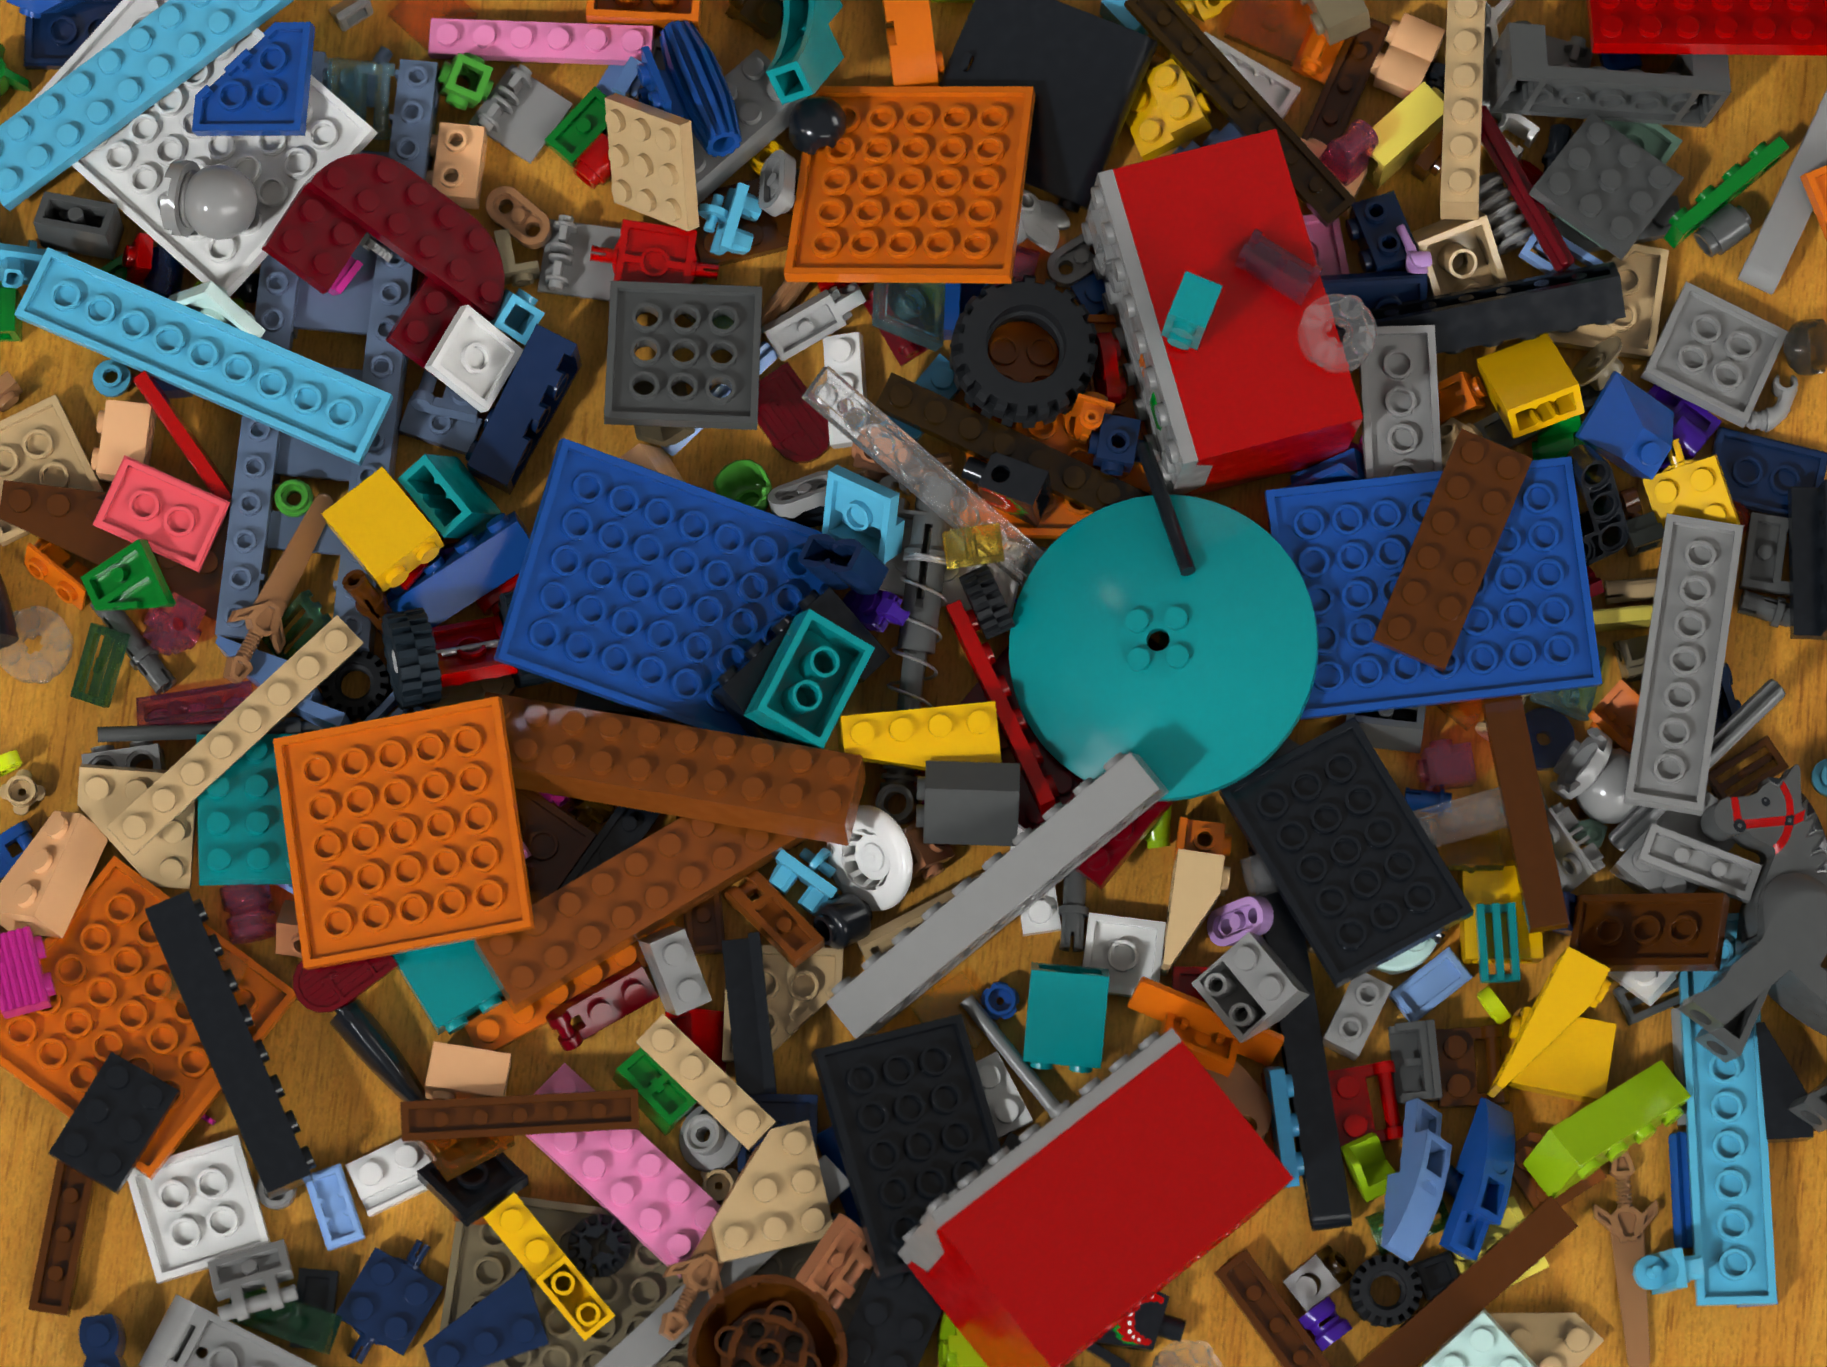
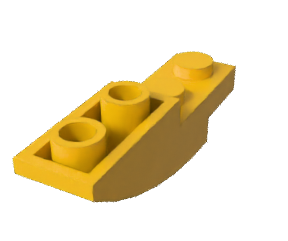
M514 1191L483 1216L584 1341L615 1317V1314Z

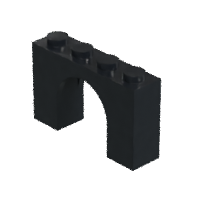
M831 587L819 593L815 589L810 591L797 603L801 608L800 611L792 618L789 614H786L771 627V630L774 632L771 638L765 643L762 639H759L744 652L747 660L738 668L732 664L717 677L720 685L711 693L750 737L789 743L743 715L796 615L811 609L875 647L857 684L865 681L890 657V654L869 630L859 622L860 620Z

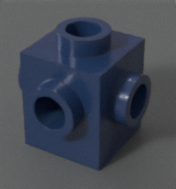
M1105 413L1098 432L1091 431L1088 453L1094 454L1092 466L1101 467L1100 471L1102 473L1121 476L1123 472L1130 473L1134 462L1141 463L1136 449L1140 443L1145 442V440L1138 439L1141 420Z

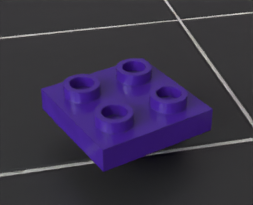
M1653 385L1648 392L1650 396L1674 412L1673 439L1679 438L1685 460L1693 459L1722 421L1709 411L1659 386ZM1668 455L1659 468V472H1662L1671 465Z

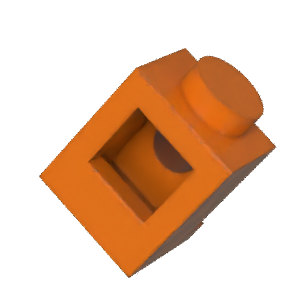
M1180 817L1177 827L1174 860L1178 849L1230 857L1232 834L1225 833V823L1191 820L1186 817ZM1207 834L1211 837L1212 843L1207 847L1201 846L1197 841L1198 836Z

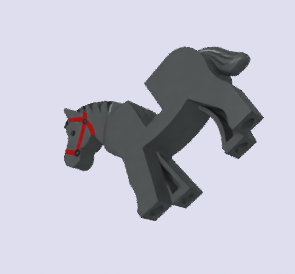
M1796 764L1785 770L1780 778L1768 777L1759 782L1758 788L1749 796L1726 797L1708 807L1701 816L1702 832L1707 838L1715 842L1733 839L1741 848L1757 854L1760 859L1759 864L1762 865L1750 901L1742 903L1739 911L1735 958L1716 973L1705 990L1684 999L1678 1008L1679 1011L1702 1027L1694 1040L1725 1063L1741 1056L1767 994L1793 1017L1827 1036V968L1820 967V964L1827 955V839L1815 810L1801 792L1800 766ZM1827 1076L1819 1086L1808 1094L1795 1099L1788 1108L1789 1111L1812 1125L1813 1129L1817 1132L1827 1130Z

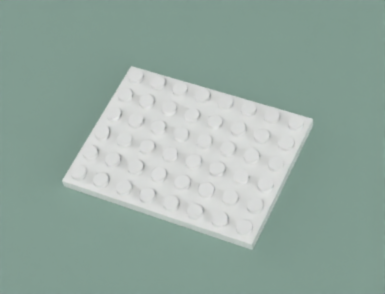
M122 0L31 102L168 0ZM258 28L72 165L202 283L212 281L220 285L228 292L229 297L235 293L269 255L261 248L305 182L332 161L347 155L360 154L378 134L368 123L311 75L305 136H196L192 132L195 95L206 85L210 87L226 72L224 68L246 48L249 51L265 36ZM176 159L196 162L200 170L207 165L224 164L239 169L253 183L258 197L255 218L249 228L233 238L215 240L199 235L195 230L188 237L171 235L172 230L164 229L160 215L161 195L168 196L171 178L164 177L169 165Z

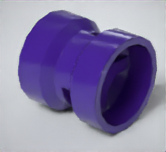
M1329 1296L1298 1319L1305 1330H1310L1313 1333L1315 1344L1321 1352L1353 1328L1346 1318L1339 1317L1335 1311L1336 1305ZM1328 1317L1330 1321L1320 1328L1318 1324Z

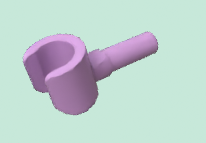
M1405 225L1397 226L1396 230L1407 253L1405 259L1407 272L1411 274H1427V267L1432 265L1430 251H1417Z

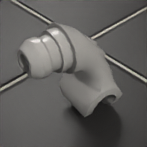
M1776 375L1771 384V392L1777 397V403L1773 407L1766 408V410L1752 411L1746 424L1747 428L1750 430L1760 429V431L1767 433L1787 417L1798 391L1796 376L1791 375V387L1786 388L1780 384V376Z

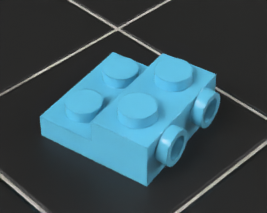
M839 465L834 466L828 470L822 534L830 535L836 541L846 538L855 539L885 564L902 552L905 520L897 516L900 493Z

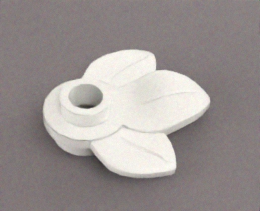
M1024 190L1017 245L1028 238L1042 249L1053 253L1058 245L1059 230L1068 229L1071 225L1066 213L1053 202L1039 200L1033 193Z

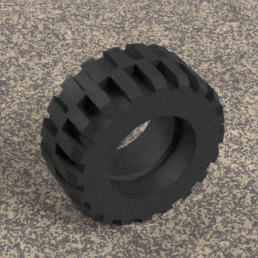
M1024 275L1022 281H1015L1013 277L1012 284H1000L997 286L988 284L981 289L980 295L972 296L966 303L963 313H960L950 344V369L954 370L955 373L953 381L957 390L963 389L965 392L964 400L971 408L977 405L982 409L981 415L989 419L992 416L1002 419L1001 424L1011 428L1013 422L1022 423L1023 428H1034L1036 422L1042 421L1046 425L1056 421L1059 414L1066 415L1073 408L1078 393H1085L1095 370L1094 366L1098 357V345L1095 344L1097 332L1095 324L1089 323L1087 320L1090 313L1085 305L1077 306L1074 303L1076 295L1069 289H1066L1063 293L1056 290L1057 282L1046 279L1045 284L1036 283V276ZM1022 321L1033 323L1047 331L1059 349V360L1053 373L1041 381L1031 383L1017 382L1002 375L994 367L988 356L989 339L998 327L1007 323Z

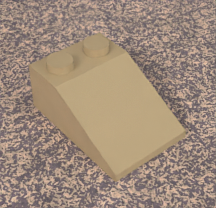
M1479 211V220L1443 219L1411 232L1418 250L1430 251L1432 256V265L1427 267V297L1508 282L1486 214Z
M1178 849L1173 865L1160 975H1168L1214 908L1218 897L1225 896L1226 890H1228L1231 867L1224 866L1225 855Z

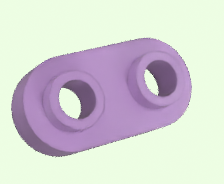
M1248 896L1213 910L1207 921V932L1211 941L1217 946H1233L1248 932L1259 936L1267 933L1273 924L1274 914L1272 906L1262 896Z

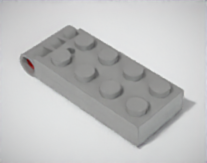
M758 49L724 77L735 102L742 138L739 148H736L733 153L726 154L724 157H712V155L706 153L692 132L698 205L789 126V117L794 106L803 99L808 98L804 97L782 105L766 74V70L772 61Z
M177 1294L138 1364L140 1367H317L230 1321L221 1322L218 1315ZM206 1348L208 1351L207 1356L200 1358L199 1353L201 1349Z

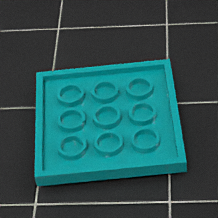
M207 734L196 735V744ZM266 734L197 798L199 885L292 884L273 739L295 734Z

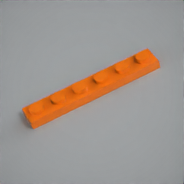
M672 920L648 935L656 933L672 925L675 926V924ZM639 942L633 943L516 1014L507 1000H505L487 1013H481L470 1019L464 1028L473 1045L479 1049L498 1051L548 1023L546 1015L554 1008L639 961L643 969H647L648 965Z

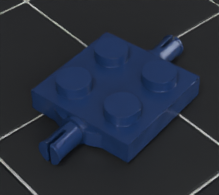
M416 1239L406 1259L392 1257L375 1247L335 1314L336 1317L351 1325L360 1335L351 1352L347 1355L354 1359L363 1346L356 1359L360 1364L363 1363L373 1344L387 1346L403 1356L444 1288L427 1278L419 1268L431 1247L424 1244L419 1255L415 1257L423 1244L418 1239Z

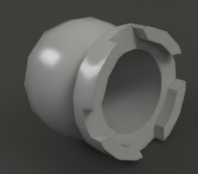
M176 159L169 165L164 177L171 178L168 196L161 195L160 215L164 229L172 230L171 235L188 237L195 230L199 235L215 240L233 238L249 228L255 218L258 197L253 183L239 169L224 164L207 165L200 170L196 162Z
M1597 727L1587 730L1588 738L1582 743L1575 739L1563 752L1553 770L1559 775L1556 782L1550 783V788L1565 800L1576 798L1577 804L1589 818L1602 824H1618L1638 807L1637 805L1623 803L1631 753L1621 748L1612 749L1613 740Z

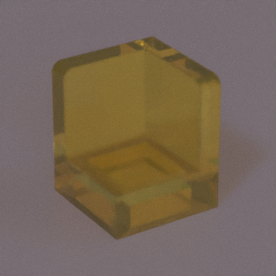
M999 523L969 526L942 533L947 570L977 567L1005 561Z

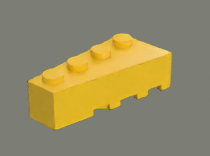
M995 701L840 716L836 723L839 752L862 755L864 762L895 765L926 771V761L1002 763Z

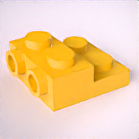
M1173 59L1146 72L1145 77L1147 80L1142 82L1126 119V123L1144 161L1154 159L1212 129L1207 117L1208 114L1212 113L1209 102L1203 92L1197 94L1194 87L1195 83Z

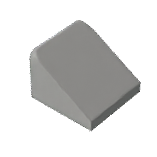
M343 0L329 9L330 14L342 32L350 29L374 13L370 0Z

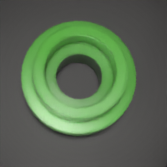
M290 479L283 482L275 492L277 508L288 517L303 516L307 513L314 500L310 486L299 479ZM291 494H300L301 501L298 504L291 505L288 503V498Z

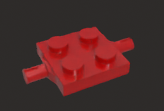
M623 219L620 238L614 249L594 245L591 248L592 253L605 254V256L591 254L590 261L611 263L614 281L691 284L695 276L717 280V272L719 270V264L697 261L695 245L698 230L685 231L678 227Z

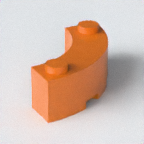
M882 0L886 24L893 23V27L886 28L893 86H939L938 73H944L942 50L935 51L929 0Z

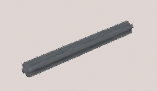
M1773 679L1768 680L1714 732L1709 769L1785 697V691L1778 682ZM1638 806L1609 833L1608 838L1618 850L1625 851L1648 829L1651 823H1654L1667 810Z

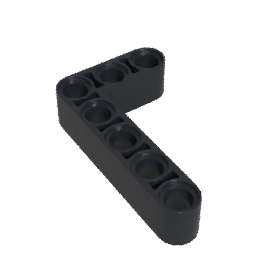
M1581 444L1572 448L1566 457L1572 456L1586 566H1589L1621 550L1628 542L1629 529L1610 464L1592 447Z

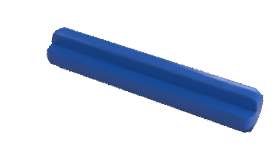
M1673 1132L1669 1134L1668 1142L1674 1245L1676 1248L1688 1249L1693 1248L1687 1132Z

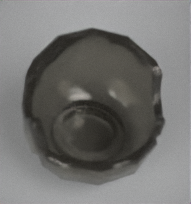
M1823 319L1799 320L1790 327L1785 336L1783 352L1788 366L1797 374L1810 376L1823 374L1826 371L1827 325Z

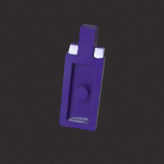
M850 590L842 600L860 620L859 622L868 630L881 633L884 632L889 623L903 626L911 614L900 607L903 600L889 591L879 590L875 594L861 595Z

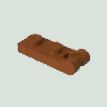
M755 870L745 877L746 882L739 887L733 886L724 893L729 905L734 910L739 911L794 968L824 947V938L758 871ZM754 894L761 896L754 902L749 899Z

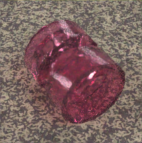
M270 884L224 885L219 889L223 911L230 914V917L225 922L229 943L246 944L276 936V913L268 909V905L273 901Z

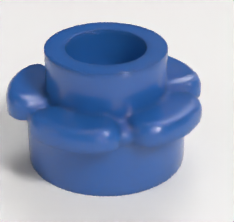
M995 982L991 985V988L983 991L981 1004L985 1006L984 1010L992 1019L1003 1018L1006 1020L1011 1018L1017 1011L1016 1005L1019 1003V994L1014 988H1010L1007 983ZM998 998L1004 1000L1002 1005L997 1004L996 1000Z

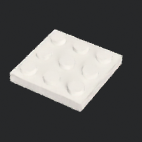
M239 1135L171 1155L152 1180L135 1168L127 1179L158 1284L209 1269L208 1261L271 1243Z

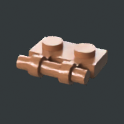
M839 1213L795 1277L798 1282L814 1293L816 1291L820 1293L836 1311L845 1298L849 1300L856 1291L853 1287L864 1270H870L873 1266L862 1228L850 1218Z

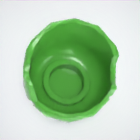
M751 459L735 460L724 466L715 477L713 485L716 494L763 511L767 510L769 505L768 494L772 490V484L761 465Z

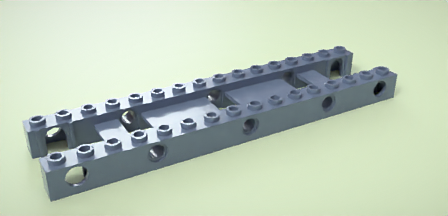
M313 51L311 75L328 88L329 83H333V76L326 52ZM400 59L399 69H395L397 90L394 114L389 116L392 126L389 153L362 150L360 154H376L391 158L405 165L426 181L427 171L431 170L432 156H430V144L432 134H435L440 97L438 92L441 83L437 82L440 71L438 62ZM377 240V244H382L383 246H385L383 243ZM358 245L351 256L355 260H359L363 266L340 295L332 296L329 292L325 294L320 293L270 255L261 263L255 309L256 322L266 330L261 338L292 351L293 338L297 339L298 329L367 335L363 370L329 368L392 394L393 400L361 466L242 415L215 627L216 637L221 636L241 644L243 643L249 631L246 628L245 620L226 622L233 610L254 604L268 580L271 549L284 551L305 516L304 514L300 517H288L280 511L273 510L275 484L279 485L280 475L349 482L348 492L382 466L394 480L399 443L398 429L402 417L408 357L385 341V339L417 290L419 270L387 246L385 247L393 255L389 263L374 251H367L361 245ZM326 523L312 553L340 556L338 579L333 581V587L336 591L333 618L338 615L364 643L357 650V653L369 651L373 655L376 627L368 617H364L359 613L356 608V601L345 590L342 581L347 573L360 569L365 573V576L374 588H380Z

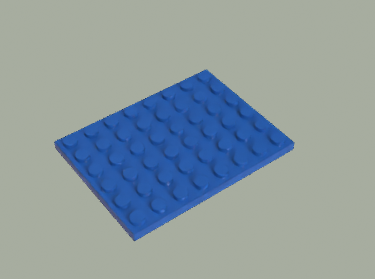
M563 438L559 440L494 660L680 725L749 736L711 692L720 685L717 677L732 664L738 668L747 660L744 652L759 639H762L765 643L774 635L771 627L786 614H789L792 618L801 610L797 603L813 589L819 593L828 588L797 560L808 537L814 534H822V532Z
M1572 456L1532 460L1448 664L1443 672L1372 642V638L1442 471L1266 490L1264 494L1269 533L1286 551L1302 576L1311 597L1317 621L1319 643L1316 676L1310 698L1299 720L1601 686L1603 683Z

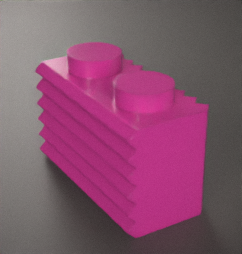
M30 926L0 933V1009L5 1019L50 1008L49 996L56 995L51 973H43L40 959L47 958L42 936L34 937Z

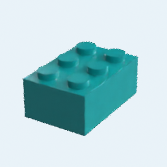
M811 609L796 615L743 716L791 744L823 749L875 647Z

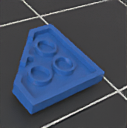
M274 22L263 32L265 36L249 51L246 48L224 68L226 72L210 87L206 85L195 95L192 132L196 136H305L315 26L311 22Z

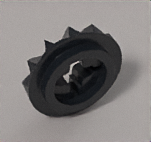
M596 1214L583 1218L571 1230L567 1246L570 1259L579 1271L591 1277L601 1278L615 1274L626 1264L631 1252V1239L625 1226L615 1217ZM608 1230L606 1244L615 1253L612 1255L608 1252H599L590 1261L593 1247L584 1239L585 1236L599 1239Z

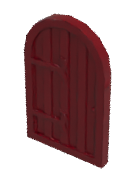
M788 362L766 377L761 378L759 381L758 426L769 439L772 447L785 459L795 463H809L819 459L828 450L830 445L828 418L825 411L821 409Z
M392 955L307 970L303 968V961H301L293 975V990L298 1001L307 1009L318 1013H331L348 1005L349 1002L397 968L399 964Z

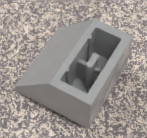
M1251 932L1244 935L1191 983L1240 1043L1247 1041L1281 1021L1310 995L1263 937Z

